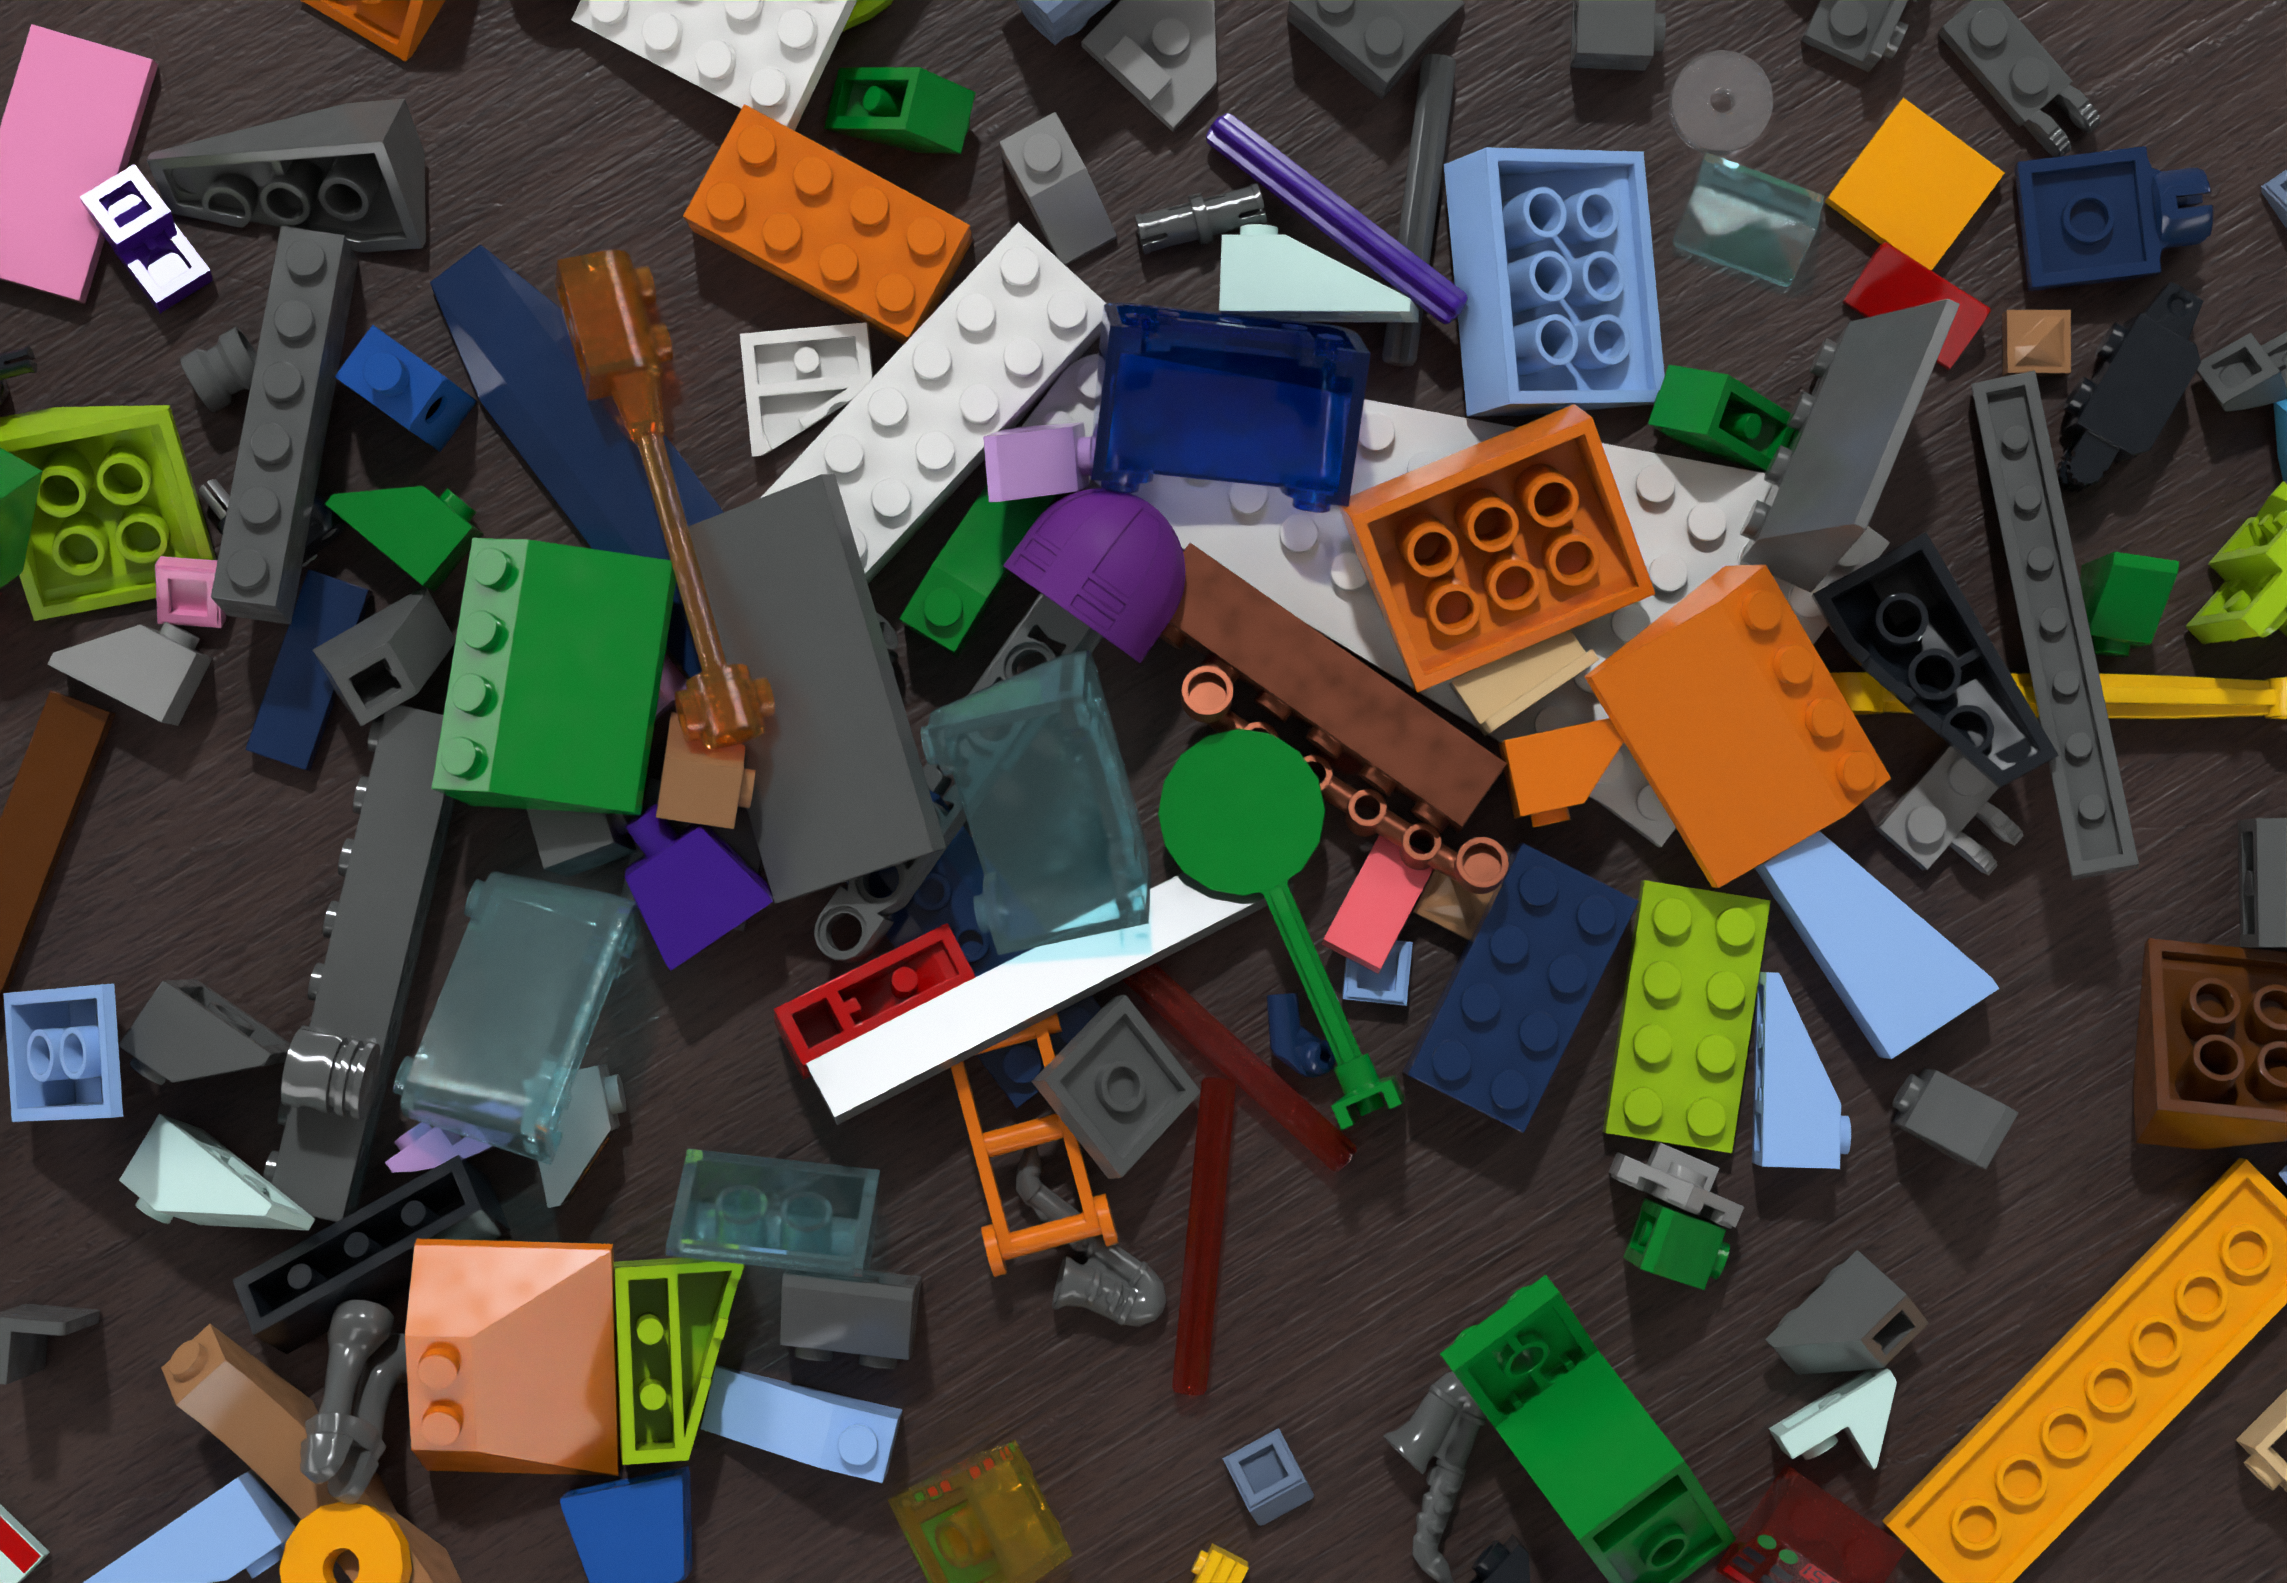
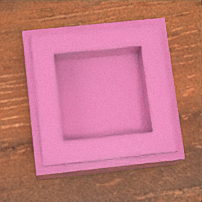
M160 556L155 564L157 624L168 622L172 625L222 628L226 621V614L211 598L218 560Z

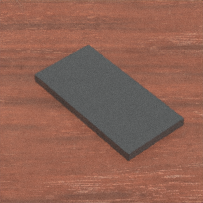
M835 474L818 475L666 535L673 561L679 564L678 578L725 736L745 746L744 768L755 770L752 800L747 811L774 903L789 901L947 849Z

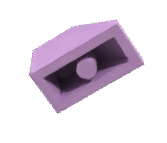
M1084 422L1010 427L983 437L989 502L1077 492L1089 486V475H1096L1097 473L1096 443L1093 436L1085 437Z

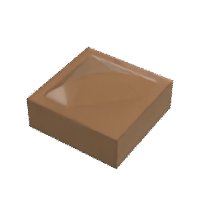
M2006 310L2002 313V375L2010 376L2034 370L2036 376L2069 375L2071 373V310Z
M1434 869L1412 912L1470 940L1494 891L1486 894L1471 893L1465 890L1458 881Z

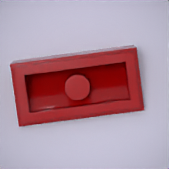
M1883 242L1874 251L1842 302L1866 318L1944 299H1950L1959 303L1960 306L1936 361L1948 370L1952 368L1991 312L1988 306L1886 242Z

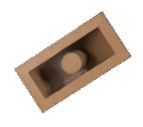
M671 712L656 818L734 829L737 807L750 808L755 780V770L744 768L745 746L685 714Z

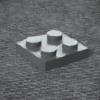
M1126 995L1112 997L1032 1081L1108 1179L1122 1178L1201 1092Z

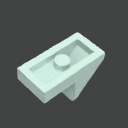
M1885 1367L1867 1369L1768 1429L1785 1454L1792 1459L1802 1454L1805 1460L1817 1457L1832 1448L1838 1442L1835 1434L1844 1430L1863 1463L1875 1470L1880 1457L1897 1381L1892 1372Z

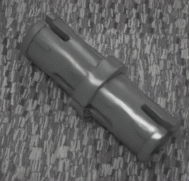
M1257 183L1251 184L1249 187L1203 198L1201 193L1189 195L1188 203L1142 215L1141 213L1134 215L1144 255L1150 254L1152 251L1194 240H1199L1200 245L1212 243L1213 235L1240 229L1244 225L1259 223L1262 225L1267 223L1265 210L1263 211L1262 209L1264 208V203Z

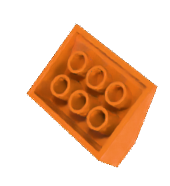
M1575 404L1337 501L1358 559L1416 692L1430 688L1655 595L1593 417Z
M1767 565L1724 566L1584 676L1712 887L1720 888L1843 818L1891 779Z

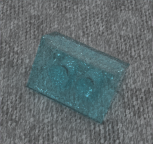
M687 1149L665 1247L666 1256L863 1277L870 1268L878 1221L880 1170Z

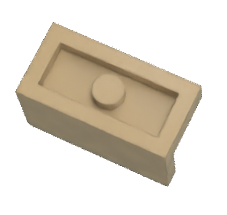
M1567 630L1468 671L1450 682L1449 685L1484 737H1486L1600 659L1593 649L1586 653L1572 631Z

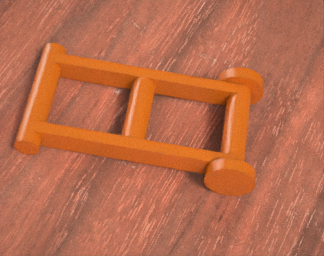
M1056 1013L978 1054L1037 1038L1045 1068L1056 1057L1050 1035L1062 1032L1058 1014ZM962 1061L952 1066L954 1082L993 1223L981 1227L993 1276L1007 1274L1006 1260L1094 1236L1103 1235L1106 1247L1118 1244V1235L1107 1195L1105 1193L1093 1196L1079 1141L1057 1113L983 1133L965 1063ZM1064 1138L1084 1213L1010 1232L990 1158Z

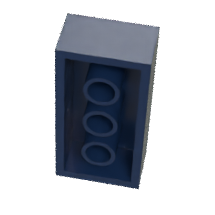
M1521 843L1515 845L1508 859L1509 865L1504 880L1495 889L1471 939L1467 941L1403 1073L1524 1133L1639 901Z

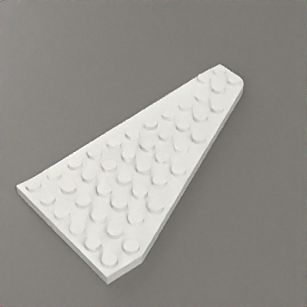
M1117 353L1089 355L1068 366L1022 425L1024 427L1084 422L1085 437L1093 436L1096 443L1097 473L1096 475H1089V486L1082 490L1110 488L1125 491L1144 499L1159 510L1168 520L1178 536L1183 550H1185L1189 543H1192L1316 631L1414 691L1416 690L1413 687L1358 559L1337 501L1517 428ZM1602 443L1655 595L1570 629L1587 653L1593 649L1600 660L1488 736L1498 742H1502L1507 739L1609 718L1584 676L1721 568L1732 565H1749L1741 561L1750 539L1740 535L1755 501L1759 500L1765 503L1773 484L1764 481L1765 473ZM1869 526L1811 593L1773 576L1812 644L1817 641L1828 626L1811 597L1812 594L1879 558L1890 543ZM1459 676L1418 692L1479 729L1449 685L1450 682ZM1623 743L1589 797L1600 803L1654 845L1662 847L1676 827L1629 749Z

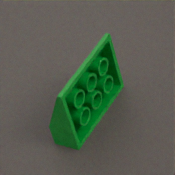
M472 538L431 789L471 806L641 815L679 564L672 560L529 539Z

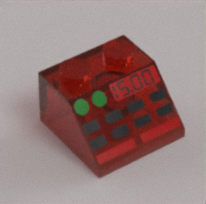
M1786 1463L1737 1535V1540L1731 1544L1715 1570L1733 1583H1885L1907 1550V1547L1890 1533Z

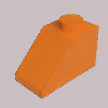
M1610 718L1507 739L1498 744L1501 759L1507 763L1504 773L1514 819L1530 816L1533 827L1571 820L1568 807L1585 803L1624 743Z

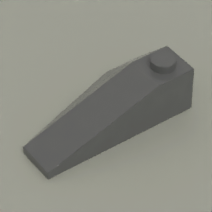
M405 99L345 103L151 152L146 159L164 203L172 214L241 228L251 221L276 227L282 226L345 235L352 250L359 252L423 248L426 242L425 152Z

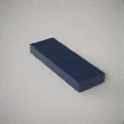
M308 569L293 612L292 623L288 626L245 750L311 771L337 697L334 687L312 650L362 622L373 591Z

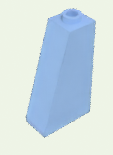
M1820 831L1755 867L1879 1057L1893 1059L1999 989L1991 976Z

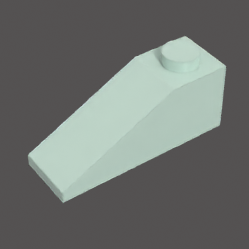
M1261 224L1244 225L1240 227V235H1222L1219 311L1230 322H1418L1419 309L1410 298L1287 235H1278V228L1275 226Z
M159 1114L119 1179L120 1182L140 1197L135 1204L139 1210L151 1218L166 1224H170L173 1217L198 1225L309 1231L315 1221V1218L205 1130Z

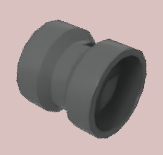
M235 326L219 335L217 345L208 350L196 348L182 356L180 362L200 399L211 412L215 413L231 404L232 397L237 392L243 389L250 390L257 353L243 332Z

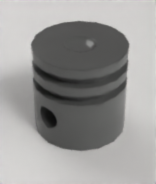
M298 1029L290 1044L282 1075L281 1101L283 1105L316 1110L327 1114L332 1113L334 1110L337 1116L346 1117L350 1113L352 1119H364L372 1103L377 1085L381 1060L379 1044L369 1042L364 1046L362 1040L352 1039L349 1043L347 1037Z

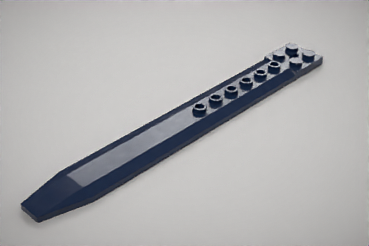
M481 244L430 282L480 402L592 549L673 561L666 535L724 513L585 328ZM677 574L666 647L719 715ZM930 790L932 802L943 806L949 813L951 809L941 796ZM964 826L958 831L908 904L888 916L894 923L886 933L893 946L898 948L948 923L976 977L1050 940ZM895 866L871 873L869 877V887L876 898L890 896L899 884V874ZM1092 995L1057 1013L1062 1032L1050 1035L1056 1056L1101 1010V1006ZM1037 1038L976 1055L1016 1108L1039 1092L1032 1083L1036 1076L1044 1069Z

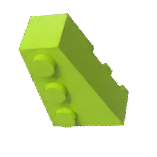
M742 1254L614 1262L620 1448L623 1465L689 1460L711 1384V1377L721 1341L724 1338L729 1321L728 1317L737 1285L746 1261Z

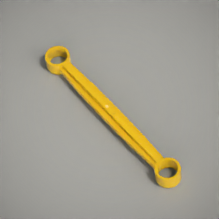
M1830 673L1854 715L1881 714L1884 712L1913 713L1869 673ZM2010 673L2036 718H2039L2030 673ZM2099 673L2108 719H2186L2249 716L2287 719V677L2254 680Z

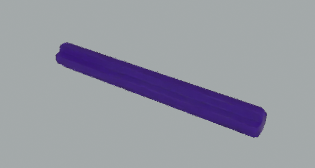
M1225 113L1221 117L1219 116L1211 125L1206 135V140L1216 151L1439 322L1449 324L1459 316L1468 300L1464 291L1232 114Z

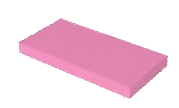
M31 24L0 125V280L78 303H86L105 237L82 204L80 197L127 169L158 64L153 59Z

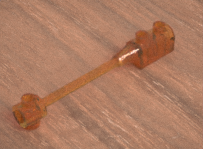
M605 250L557 260L555 287L587 401L613 396L633 442L639 447L702 672L691 677L686 682L687 689L675 691L674 694L677 716L686 742L701 739L703 747L709 749L730 747L752 740L765 732L766 726L763 718L775 715L774 697L766 677L752 680L747 665L727 664L663 441L665 427L661 377L664 371L661 363L673 360V350L665 323L650 325L645 308L647 304L656 303V290L648 265L634 268L630 254L622 250Z

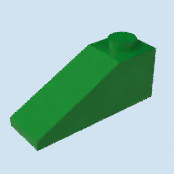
M986 485L914 593L899 618L902 624L958 658L1011 572L1004 567V564L1036 519L1051 506L1056 495L989 502L988 485Z

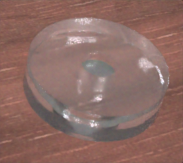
M1728 50L1707 52L1690 61L1678 75L1669 96V115L1678 136L1691 148L1714 156L1734 154L1750 146L1767 126L1773 109L1772 87L1762 68L1749 57ZM1714 94L1726 95L1731 102V110L1726 113L1715 111L1710 104V97Z

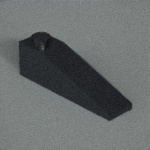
M1927 532L1812 594L1811 597L1843 651L1999 789L2059 756Z

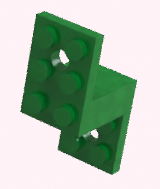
M1544 1275L1532 1285L1517 1290L1503 1307L1480 1324L1463 1330L1456 1337L1454 1343L1440 1353L1609 1583H1680L1737 1540L1684 1459L1597 1349L1561 1293L1547 1275Z

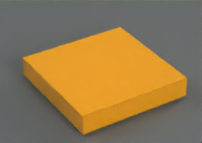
M1903 97L1824 202L1878 243L1886 242L1932 271L2005 172Z

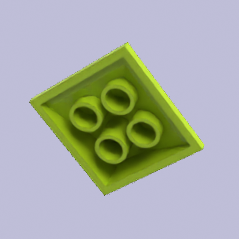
M170 405L52 407L0 417V448L42 470L23 573L19 575L34 621L156 598L155 564L160 556L217 560Z

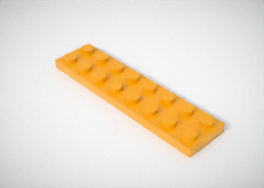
M2239 1158L1882 1522L1943 1583H2013L2287 1304V1198L2247 1159Z

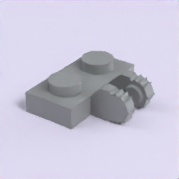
M1949 744L1874 828L1921 870H1928L1943 851L1950 846L1981 873L1988 876L1998 866L1997 861L1993 858L1990 851L1961 832L1970 820L1976 816L1991 829V832L1996 837L2014 846L2024 836L2019 826L2011 821L2000 809L1987 802L1997 791L1998 787Z

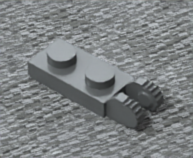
M1973 0L1938 31L1939 36L2018 127L2024 125L2037 142L2053 157L2064 156L2071 150L2072 146L2065 132L2052 117L2040 110L2052 99L2066 116L2070 118L2073 124L2083 132L2091 133L2101 124L2102 121L2097 113L2098 111L2095 110L2094 106L2089 103V100L2080 90L2070 85L2073 82L2003 0Z

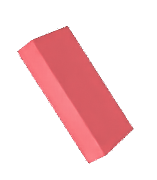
M1380 834L1322 942V945L1377 974L1380 973L1434 870L1431 866L1424 870L1409 868L1400 857V847ZM1410 845L1411 849L1416 853L1426 854L1425 852Z

